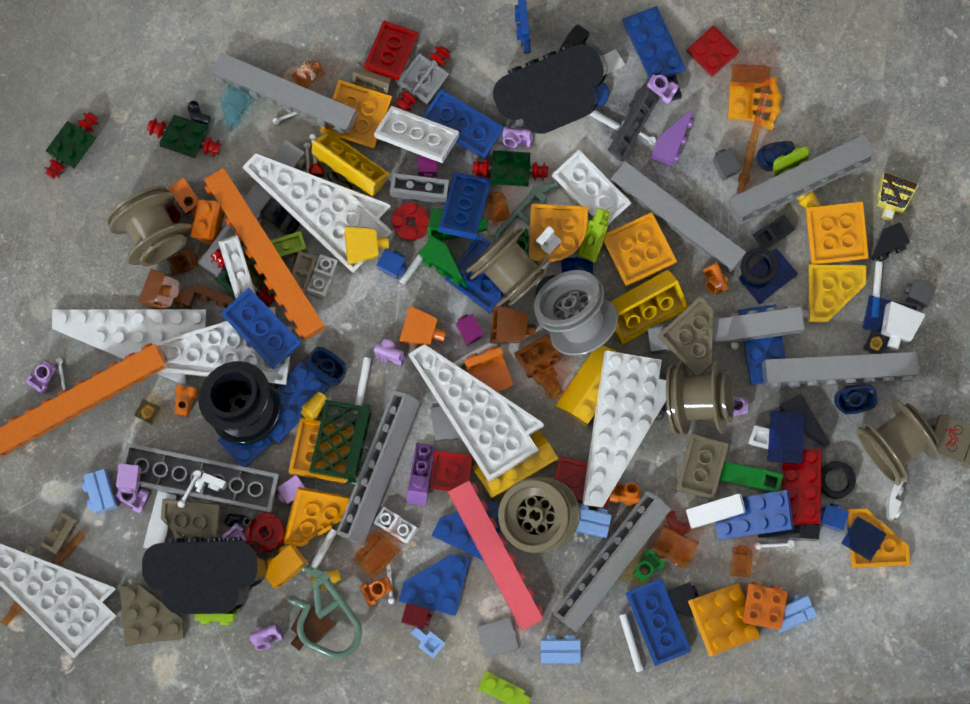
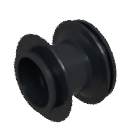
M243 361L225 363L210 372L201 385L198 396L200 412L204 419L213 426L217 434L224 440L238 445H251L264 440L276 428L281 416L280 397L275 387L268 382L265 374L257 366Z

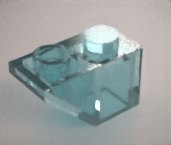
M231 85L227 86L220 98V104L229 131L232 132L234 127L237 128L242 120L240 118L243 112H247L251 105L249 95Z

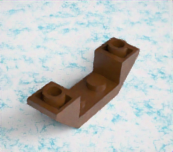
M198 284L179 292L178 296L173 299L175 306L180 309H186V307L192 309L197 295L199 296L198 299L209 302V300L217 302L216 305L224 309L234 301L233 297Z

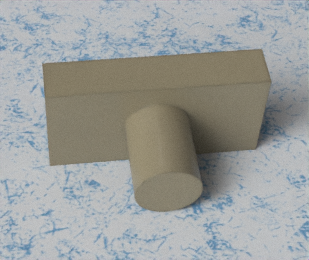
M355 67L352 84L388 95L391 78Z

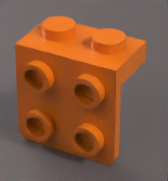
M198 199L190 237L212 245L219 235L224 213L223 210L219 212L220 202Z
M490 347L485 350V353L480 355L474 353L469 355L467 360H464L467 372L497 393L513 386L501 347Z
M759 582L748 584L745 591L747 596L743 622L771 629H780L782 627L788 591H784L783 587L771 585V588L763 587L764 584Z

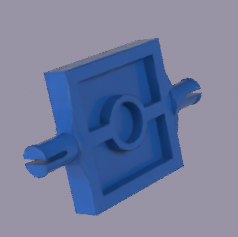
M518 0V5H515L514 11L515 22H519L516 23L517 40H521L523 53L529 54L531 53V39H529L527 1Z

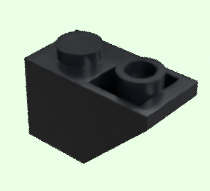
M901 222L882 230L871 257L872 261L877 259L879 262L890 257L889 254L893 252L899 254L907 249L906 247L910 241Z
M689 582L668 590L667 593L674 610L695 619L688 601L699 596L695 585L691 586Z

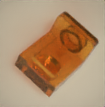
M309 60L305 61L292 77L299 86L308 88L318 77H323L325 72L322 70L323 68L319 62Z
M500 192L490 193L486 203L492 223L510 218L505 195Z

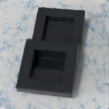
M270 198L260 211L267 220L286 235L294 233L300 226V223L273 198Z
M784 214L753 234V237L761 248L767 249L794 232L795 228Z

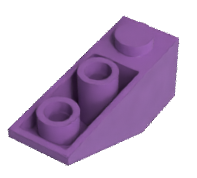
M692 110L659 136L651 160L672 167L674 162L678 163L681 152L678 151L680 145L684 146L688 137L685 134L686 129H691L694 118L691 117Z
M416 443L407 493V503L426 506L435 450L434 445Z

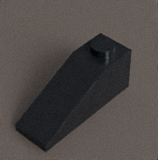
M802 394L793 397L779 406L780 411L778 412L783 421L786 420L789 425L824 448L831 444Z
M795 524L794 530L760 534L758 538L816 542L819 540L820 524Z

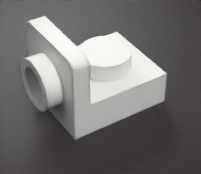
M550 226L535 241V244L548 255L561 242L553 234L554 230Z
M754 425L749 444L776 453V450L781 445V435L775 430Z
M206 473L199 476L195 487H197L196 491L201 494L206 483L209 484L208 488L219 491V489L225 490L227 486L226 481Z

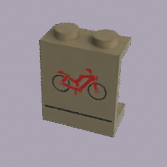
M940 414L937 418L934 417L931 428L939 441V446L936 447L938 453L962 462L961 466L970 468V424L944 414Z

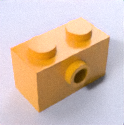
M285 545L278 551L279 554L276 557L267 559V574L265 577L273 588H281L302 570L304 564H309L296 546Z

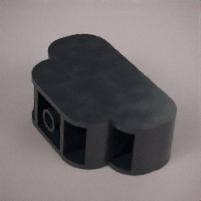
M572 43L561 47V52L559 53L552 51L543 55V60L533 59L526 62V67L524 68L517 66L508 70L509 74L500 78L493 89V99L498 111L507 119H522L530 131L538 134L548 133L591 114L599 103L597 86L604 82L608 73L607 62L602 51L593 44L584 43L574 46Z
M204 537L186 538V541L185 538H170L165 543H157L150 546L142 558V575L146 584L152 589L162 591L164 605L175 614H222L238 610L248 599L249 587L260 584L267 574V554L264 548L255 541L242 540V537H225L224 541L223 537L205 538V541Z

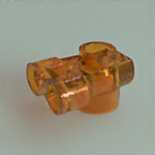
M552 366L546 368L543 372H537L533 378L538 385L545 389V394L548 398L556 399L563 393V389L557 379L558 374Z

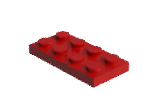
M822 449L783 450L782 491L788 490L790 494L793 525L821 524Z

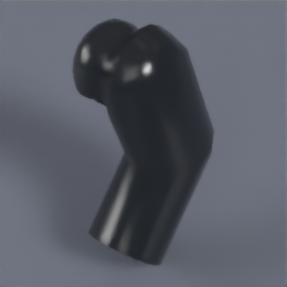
M190 101L187 110L191 119L209 125L211 116L201 113L197 101Z
M333 171L327 174L330 182L352 190V184L339 180L336 172Z
M230 513L224 521L229 527H232L235 522L244 526L251 524V518L242 514Z

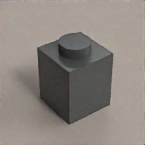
M722 149L715 153L713 163L722 181L740 172L741 167L732 149Z
M914 279L905 288L904 294H907L905 300L927 308L931 303L936 287Z

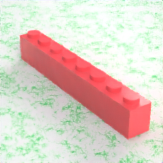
M467 481L448 491V495L520 630L523 631L543 620L541 615L544 612L539 603L535 605L532 599L534 593L530 586H525L523 582L525 576L521 569H516L514 565L516 560L511 551L507 552L505 548L507 543L503 535H498L495 530L498 526L493 517L489 518L487 515L488 507L484 500H479L477 496L479 490L475 483L471 484L470 481Z

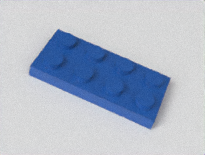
M657 6L622 19L623 25L649 80L653 74L669 78L686 71V67Z
M440 89L422 117L459 131V137L455 143L483 160L486 159L504 130L502 125Z
M454 172L438 232L476 240L491 179Z
M249 287L221 313L229 324L273 370L302 344Z
M777 305L739 309L738 313L740 316L747 315L748 311L758 310V313L766 312V309L777 307ZM782 336L743 341L750 385L763 384L762 362L767 359H786Z
M302 361L288 375L287 385L280 384L276 388L280 397L281 416L276 428L269 436L278 444L299 423L300 418L304 417L300 413L301 407L317 392L324 394L330 388V385L321 381Z
M784 490L742 497L746 513L716 522L718 540L794 530L789 491Z
M662 578L625 593L654 666L691 652Z

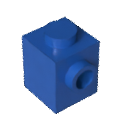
M385 249L376 265L378 270L395 279H398L399 275L403 276L407 269L404 255L395 250L391 252Z
M834 503L825 505L824 508H821L820 526L842 532L849 512L842 510L840 505Z

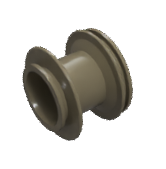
M164 186L151 187L128 197L118 204L107 217L111 233H128L135 247L127 257V262L131 265L151 266L167 260L185 246L187 238L191 234L192 226L190 224H173L166 212L173 204L174 195Z
M514 224L465 270L467 273L470 271L473 273L470 279L485 273L504 293L496 303V307H499L508 299L510 306L514 304L548 271L546 268H541L550 259L549 256H546L536 264L517 244L519 236L524 231L523 228L517 231V224Z
M717 359L714 362L712 375L688 376L686 367L682 362L669 366L666 377V404L669 423L674 434L681 433L686 436L693 420L715 419L716 427L720 433H724L727 423L732 422L734 416L733 383L729 370H724L720 360Z
M893 399L892 407L896 414L894 418L877 430L869 423L863 421L861 427L856 429V434L866 453L888 480L899 486L901 481H908L904 465L922 452L933 460L939 459V453L936 448L939 446V441L931 426L914 406L909 403L904 405L900 401Z
M548 477L528 478L511 486L501 500L498 513L499 525L506 539L516 548L530 553L546 552L566 544L576 532L580 517L579 505L573 492L564 483ZM532 498L536 501L534 506L530 505ZM545 500L549 501L548 508L543 506ZM534 511L540 512V519L534 518ZM550 513L555 517L553 521L548 519ZM527 522L532 524V528L528 526ZM541 524L545 525V532L539 529Z

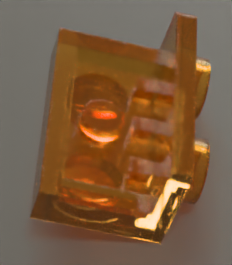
M664 525L652 551L661 558L670 559L678 567L687 568L699 542Z

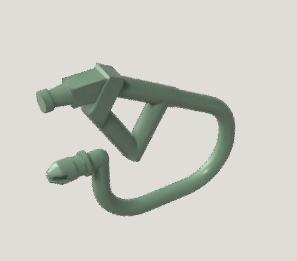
M557 181L537 187L534 186L530 190L529 195L497 229L494 242L518 217L530 226V216L524 210L535 198L538 200V204H545L547 197L544 193L559 188Z
M304 564L301 571L317 578L312 582L315 613L318 618H323L340 606L355 627V638L349 648L340 652L329 650L310 641L304 633V622L311 605L305 602L304 599L301 600L296 596H289V598L294 599L293 601L288 599L290 604L298 606L300 609L303 608L297 621L298 637L305 646L323 655L336 659L345 658L351 655L360 644L362 638L360 621L334 586L327 572L324 573ZM322 584L325 585L334 598L325 607L322 605Z

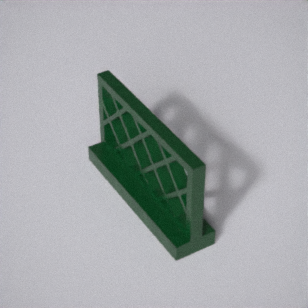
M330 400L325 401L310 465V473L347 479L348 482L356 483L372 414L371 405L363 404V406ZM329 406L337 407L340 413L331 418L328 413ZM350 410L358 411V416L350 421L346 413ZM343 415L348 423L338 428L334 421ZM332 423L336 430L327 435L324 427ZM351 426L354 433L346 439L341 431ZM339 433L343 441L334 446L330 438ZM328 441L332 448L323 453L320 449V444ZM347 444L350 451L342 456L337 449ZM335 451L339 459L330 464L326 456ZM322 458L328 464L323 469L315 468L316 462ZM343 462L346 466L345 473L336 472L333 467Z

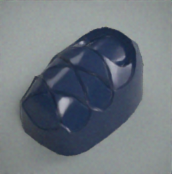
M780 141L764 145L758 150L756 155L759 166L766 172L773 171L774 161L779 156H786L792 153L795 149L794 143L791 141Z
M316 347L309 354L306 364L321 381L330 386H337L343 381L346 374V364L341 358L323 347Z
M871 385L843 387L834 395L835 406L844 414H858L871 410L877 405L876 390Z

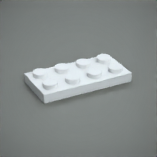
M391 106L374 132V136L382 141L443 163L458 139L459 131Z
M580 150L575 152L551 175L580 206L588 207V214L591 218L596 215L598 208L610 211L608 226L631 205V202Z

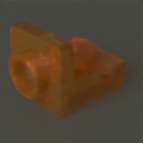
M742 545L732 547L731 576L750 577L753 558L751 549Z

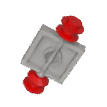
M435 46L436 53H430L432 61L418 53L403 73L397 85L407 92H401L403 97L396 99L398 102L397 106L401 110L411 111L410 105L417 103L415 97L428 105L448 79L449 73L438 66L446 64L444 62L445 58L450 59V52L444 46Z

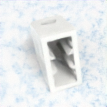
M893 301L886 304L881 334L890 338L887 347L892 350H898L901 342H910L923 321L925 314Z

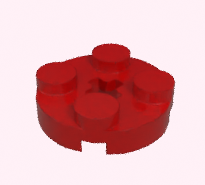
M408 202L396 209L393 214L392 225L395 234L405 241H417L427 234L429 215L422 206ZM414 218L415 226H407V219Z
M259 513L251 520V524L246 527L247 540L259 543L265 552L279 549L285 537L283 521L271 513ZM266 527H268V530L270 531L269 535H267V537L264 538V535L261 534V532L264 531Z

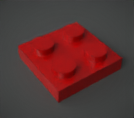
M715 25L686 50L711 77L716 75L740 52Z
M434 450L429 489L448 492L469 481L473 456Z

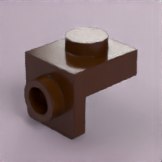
M193 248L186 249L180 254L167 259L173 276L190 272L199 266L198 258Z

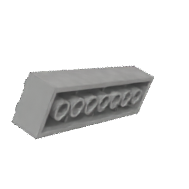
M126 443L122 464L138 465L141 467L139 487L184 496L194 478L193 473L200 471L201 476L203 473L226 481L227 486L225 490L219 489V491L208 488L209 484L206 483L201 494L196 491L197 487L194 484L188 497L273 514L278 491L277 487H279L281 478L279 474Z

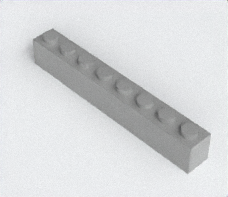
M222 52L212 70V74L217 82L223 85L228 83L232 85L233 89L240 92L242 90L247 91L253 98L258 99L261 97L266 99L265 102L272 106L280 105L286 112L292 113L294 111L305 120H315V123L321 127L329 126L340 135H343V133L349 135L358 117V113L354 108Z
M865 134L860 137H853L849 142L843 145L839 144L826 153L822 152L812 160H805L793 169H786L782 174L776 177H769L765 182L753 185L747 191L734 194L729 199V208L739 225H742L874 162L876 152Z
M285 140L272 160L301 169L306 162L305 152ZM256 182L244 198V201L261 226L264 216L260 211L269 199L273 197ZM227 224L199 262L203 269L215 277H218L225 267L217 268L218 263L216 261L211 263L213 258L210 256L217 248L220 249L218 241L232 237L236 232L233 226L229 228Z
M624 161L612 176L610 182L646 211L652 212L654 217L731 274L746 254L744 247L737 242L733 243L729 240V236L725 232H719L713 228L714 225L709 220L701 219L697 211L685 207L681 199L676 196L672 197L668 194L669 191L665 187L656 185L649 175L640 173L636 165L631 162L628 164Z
M797 305L785 306V309L781 310L773 307L766 309V312L758 313V310L748 311L747 315L739 316V313L728 314L726 318L713 316L712 346L804 333L802 309L797 307ZM663 324L651 326L652 328L648 329L651 354L672 352L658 337V334L667 326L663 327Z
M917 352L767 359L762 362L764 386L769 385L770 388H780L781 385L787 384L789 387H799L800 384L806 383L807 386H818L819 383L825 382L826 385H837L838 382L856 384L857 381H864V383L868 384L875 383L876 380H883L884 383L894 382V379H901L903 382L913 381V378L919 375Z
M392 391L336 535L351 542L364 545L420 404V401L412 396Z
M646 491L552 614L565 626L577 632L671 509L659 497Z

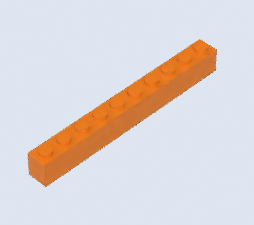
M221 168L205 178L206 186H204V189L209 196L213 195L216 201L221 203L219 212L223 210L226 215L224 217L225 222L229 228L233 226L236 230L234 236L238 235L240 243L243 242L246 248L243 250L249 259L253 257L256 264H254V267L259 275L263 273L266 277L264 283L268 289L275 291L276 296L274 298L279 306L283 305L287 310L284 314L289 322L294 321L297 327L294 330L299 338L304 337L307 341L325 330L323 322L225 169Z
M149 343L141 348L142 351L136 354L133 352L125 356V360L120 363L114 362L110 364L107 370L93 373L87 381L81 380L74 384V388L60 391L54 399L48 398L40 403L41 406L37 408L32 407L24 411V415L19 418L16 416L7 421L8 424L0 426V457L13 452L169 367L160 346Z

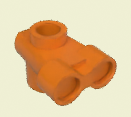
M718 263L702 270L705 277L708 278L706 288L709 293L714 295L729 289L727 285L729 283L728 278L722 274Z
M176 385L174 394H176L175 415L189 416V413L192 411L193 400L197 398L199 389ZM182 402L186 403L185 408H180L179 405Z
M617 483L611 492L609 501L614 503L624 502L628 506L637 504L641 496L640 488L635 483H627L625 486Z
M388 577L373 583L366 582L359 587L369 607L377 604L378 599L393 590Z

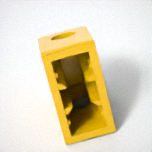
M344 228L347 265L378 258V249L389 248L388 237L377 238L376 229Z

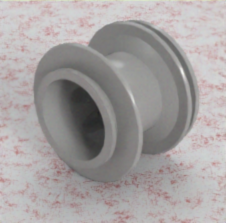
M571 270L553 277L540 289L534 302L537 321L544 329L551 331L550 338L554 348L565 355H583L596 350L608 341L618 324L617 309L610 301L604 299L602 284L591 273L586 271Z

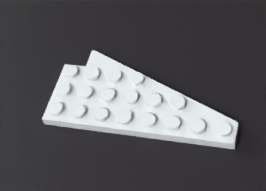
M256 153L242 167L352 273L363 262L347 265L344 228L376 229L377 238L388 237L392 233L379 219L391 207L385 202Z
M276 307L269 308L276 315ZM228 321L153 343L160 346L169 364V367L160 372L207 377L210 372L225 363L243 361L249 362L262 370L269 383L287 385L290 356L273 370ZM287 327L293 333V327ZM142 347L135 349V354L142 351Z
M52 309V329L125 360V356L149 343H157L206 328L207 311L206 309ZM166 372L156 373L177 383L186 385L185 374H175Z
M425 344L408 354L489 482L539 452L529 435L544 427L540 420Z
M604 351L582 500L583 505L604 506L666 401V380L659 379L662 360Z
M0 544V586L74 659L117 617L103 603L116 590L114 587Z

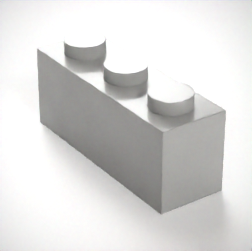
M392 173L390 196L392 198L440 204L446 203L449 192V180Z

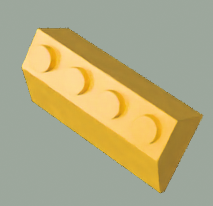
M330 131L318 137L312 143V154L316 156L317 160L329 165L334 172L346 177L348 182L356 184L367 195L373 197L379 193L390 175L386 170Z
M669 270L610 301L618 312V324L614 332L622 345L644 334L648 329L652 328L651 326L662 324L688 308L679 282Z
M603 345L591 352L555 405V407L585 427L590 424L595 416L604 351L616 352Z
M540 430L529 435L539 452L489 482L478 464L472 467L491 500L507 492L517 482L534 476L558 461L557 455Z

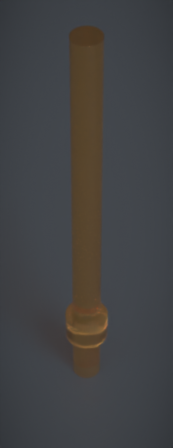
M762 87L742 172L739 173L737 180L739 184L736 193L744 192L746 184L749 183V171L770 90L767 87Z
M79 532L52 564L60 566L85 537ZM14 603L10 607L11 610L0 621L5 626L24 610L18 603Z

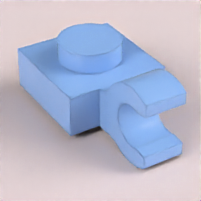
M417 627L411 632L413 636L421 641L418 647L431 658H434L445 645L431 631L427 636Z

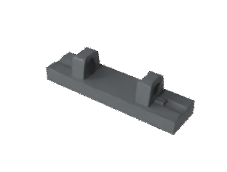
M644 87L637 101H631L629 107L632 108L620 130L613 132L610 137L613 139V142L608 151L619 161L625 159L660 99L650 88Z

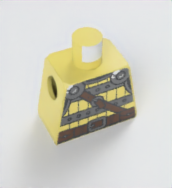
M884 172L880 178L876 203L878 207L884 208L881 217L892 221L895 213L902 214L918 187V183Z

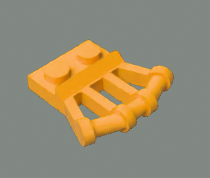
M777 77L757 83L731 81L727 119L752 121L766 129L773 130L775 127L774 123L781 113L780 101L782 100V95L777 86ZM770 86L772 94L754 93V90ZM754 99L772 101V106L753 105ZM753 112L771 114L768 120L765 121L753 115Z

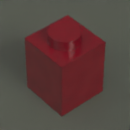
M406 603L401 623L425 629V625H430L432 615L429 614V609Z

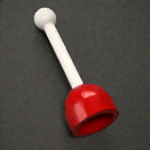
M314 133L309 135V139L313 143L317 138ZM313 155V164L309 167V174L322 178L324 176L323 167L317 163V158Z

